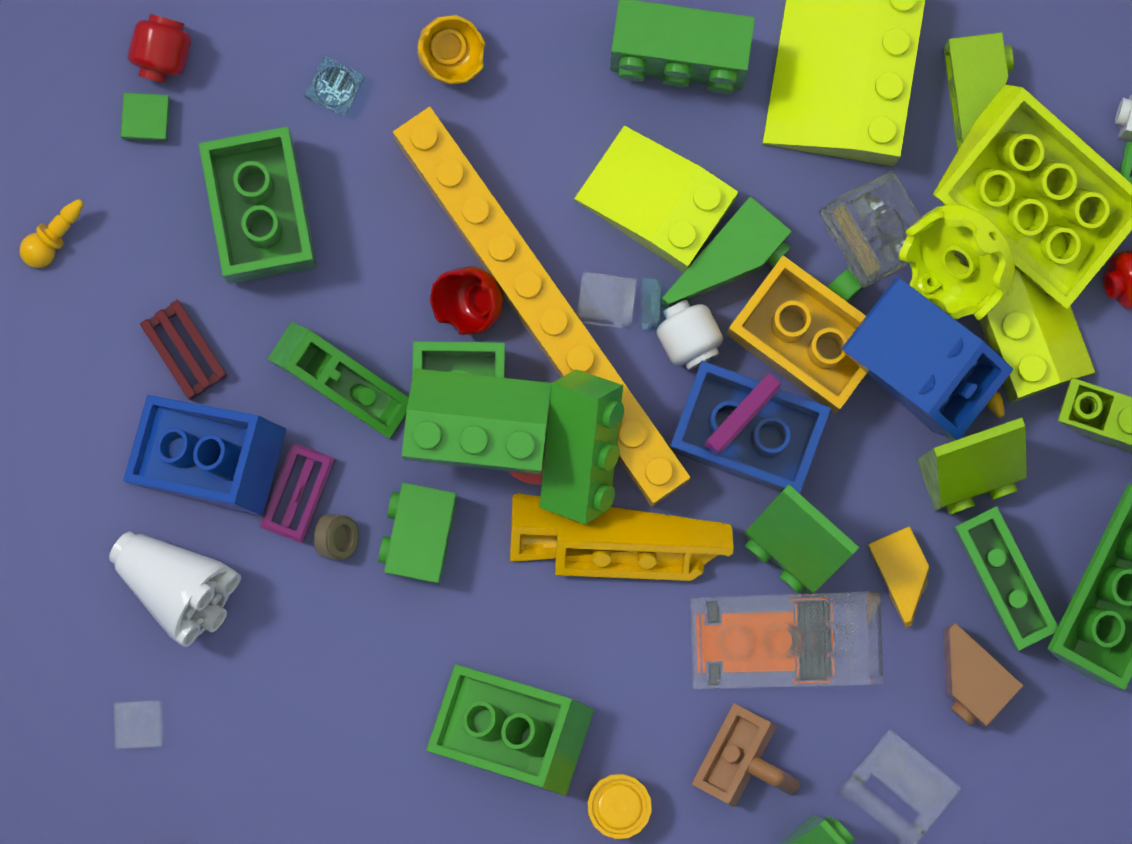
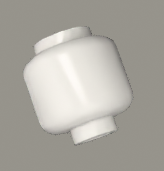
M684 300L663 311L666 320L658 326L656 333L670 361L674 365H686L688 370H692L700 366L702 360L708 362L720 354L717 348L722 344L724 337L710 309L706 305L697 304L690 306L688 301Z

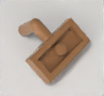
M733 703L691 784L734 808L752 775L789 795L795 794L800 787L797 778L761 759L777 726Z

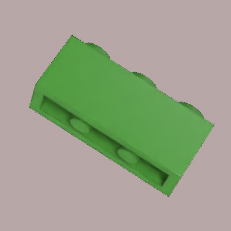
M577 369L552 382L539 508L585 525L610 510L615 498V489L612 487L614 467L620 453L617 445L618 429L624 415V406L621 403L623 385Z
M996 506L955 526L953 530L1014 650L1019 651L1054 634L1058 625L998 507Z

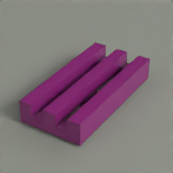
M768 373L707 439L704 445L713 454L720 455L779 391L781 383Z
M292 442L260 528L303 544L336 459ZM301 455L306 457L305 463L281 525L273 522L298 456ZM317 461L322 463L321 469L297 531L290 529Z

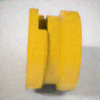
M611 774L599 780L591 789L587 801L588 815L594 827L603 835L614 839L630 838L638 834L648 823L652 812L651 798L646 787L636 778L625 774Z

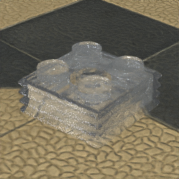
M890 171L835 198L819 210L828 234L834 238L848 262L850 272L858 279L862 287L866 288L909 265L908 262L899 259V253L907 237L905 231L918 221L921 216L895 172Z

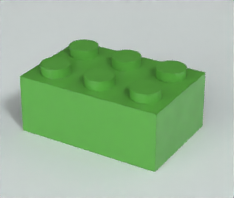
M619 0L611 50L610 71L618 72L619 78L629 81H644L645 76L663 78L662 83L671 87L686 88L689 87V82L705 84L707 85V90L714 93L732 94L734 89L742 90L747 75L755 17L638 0Z
M286 126L198 143L222 275L225 280L232 284L316 268V257L294 139L289 127Z

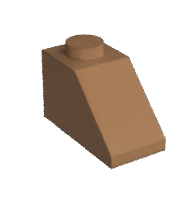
M951 623L943 630L946 695L955 702L950 709L970 727L974 722L980 726H987L1024 685L956 623Z

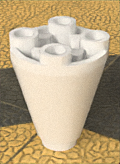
M131 531L126 532L116 541L109 555V560L115 564V570L167 635L183 647L191 645L205 630L212 633L222 625L227 616V610L223 607L229 595L234 592L241 580L239 573L220 561L144 534L136 535Z

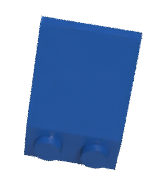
M147 395L123 481L206 504L263 516L286 428L259 415Z

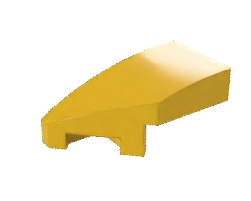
M910 526L868 544L869 552L888 588L889 597L905 628L913 624L917 606L928 585L927 576L930 571L925 556Z

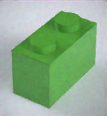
M403 482L400 492L392 491L387 518L395 519L391 537L383 536L378 563L386 564L384 573L440 585L458 497L456 493Z

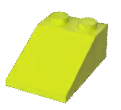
M624 125L574 200L684 273L698 257L736 201L738 191L701 166Z

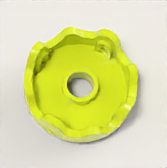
M960 205L939 206L927 212L905 231L907 237L901 247L899 259L908 262L912 269V279L909 285L955 320L974 314L976 319L980 320L1008 294L1015 274L1012 251L1000 229L978 211ZM954 250L966 256L969 267L962 264L961 260L955 255Z

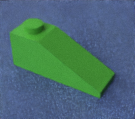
M750 196L662 297L661 305L668 309L681 301L693 300L756 274L767 263L774 268L783 255L785 256L791 248L786 241L792 231Z
M294 322L289 324L267 358L268 361L389 439L406 414L409 397L311 330Z

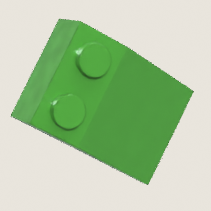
M789 484L742 534L749 540L745 548L763 564L769 559L783 570L778 577L798 595L803 590L809 595L813 594L859 548Z
M455 664L426 751L566 797L594 709L565 696Z

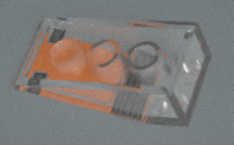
M844 592L690 598L693 689L884 685L881 593Z

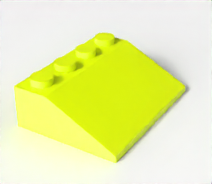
M786 0L762 145L895 166L901 156L925 0Z
M1005 84L974 122L933 193L944 205L965 206L978 211L990 219L1008 241L1014 257L1015 267L1064 309H1068L1132 231V184L1023 87Z

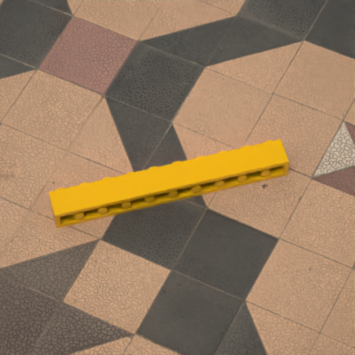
M429 106L394 130L393 135L399 148L481 265L493 276L503 296L558 375L562 378L577 369L623 385L621 403L624 406V415L618 429L617 445L620 450L618 460L649 505L653 507L686 484L691 477L432 108Z

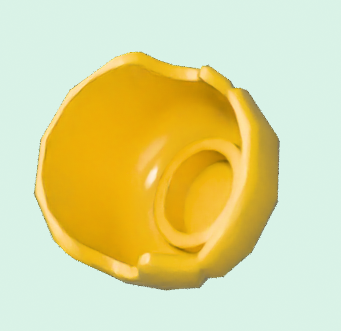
M458 15L436 17L421 31L417 46L418 60L428 76L444 84L467 83L481 72L484 67L485 41L476 26Z

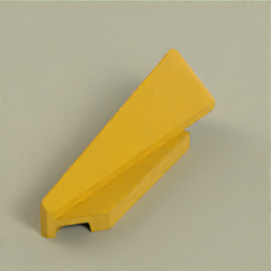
M516 493L512 496L510 561L555 558V575L692 581L703 574L704 565L718 555L729 557L733 554L732 526L727 523L610 507L609 511L585 525L539 508L541 496Z

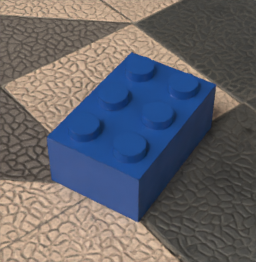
M702 360L673 436L670 449L678 455L779 492L789 484L800 494L831 407L779 389L720 455H715L704 445L705 442L760 381Z

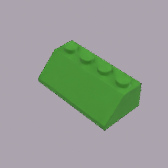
M1132 484L1127 485L1047 648L1063 664L1098 683L1124 691L1132 677Z

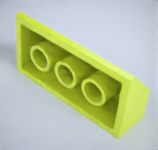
M954 250L955 255L961 260L962 264L969 267L966 256ZM1015 267L1014 281L1008 294L979 320L988 346L1013 368V371L1003 383L1009 403L1069 383L1071 378L1080 379L1095 373L1071 306L1068 309H1064Z

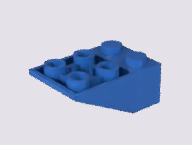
M898 277L895 278L841 348L847 356L932 432L953 440L961 439L1013 371V368L982 339Z

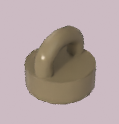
M326 514L320 517L314 531V546L319 556L341 561L348 559L357 548L359 535L356 523L352 518L338 514Z

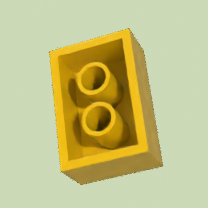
M784 255L726 333L729 338L815 401L831 407L830 412L836 414L842 408L867 374L841 350L866 315Z

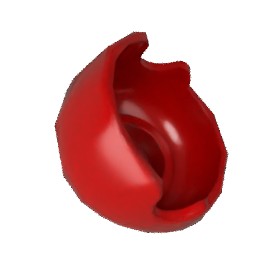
M475 266L456 268L442 273L432 284L430 304L434 317L439 323H447L456 327L459 334L471 335L485 332L491 329L499 320L503 294L493 276L487 271Z

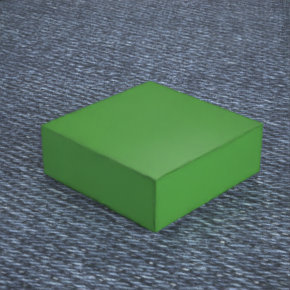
M124 93L121 138L123 140L167 142L170 113L169 95Z

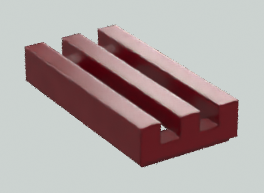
M177 299L170 304L171 306L164 310L161 309L155 313L154 317L144 320L140 325L186 397L191 400L228 375ZM176 314L214 371L209 377H206L171 323L170 318ZM162 324L198 380V384L193 387L190 385L154 328Z

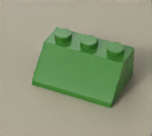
M414 368L406 411L402 458L406 461L542 475L552 383Z

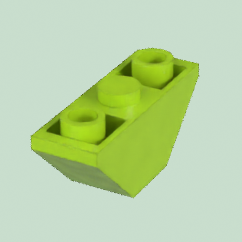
M1071 378L1057 422L1093 441L1132 453V397Z

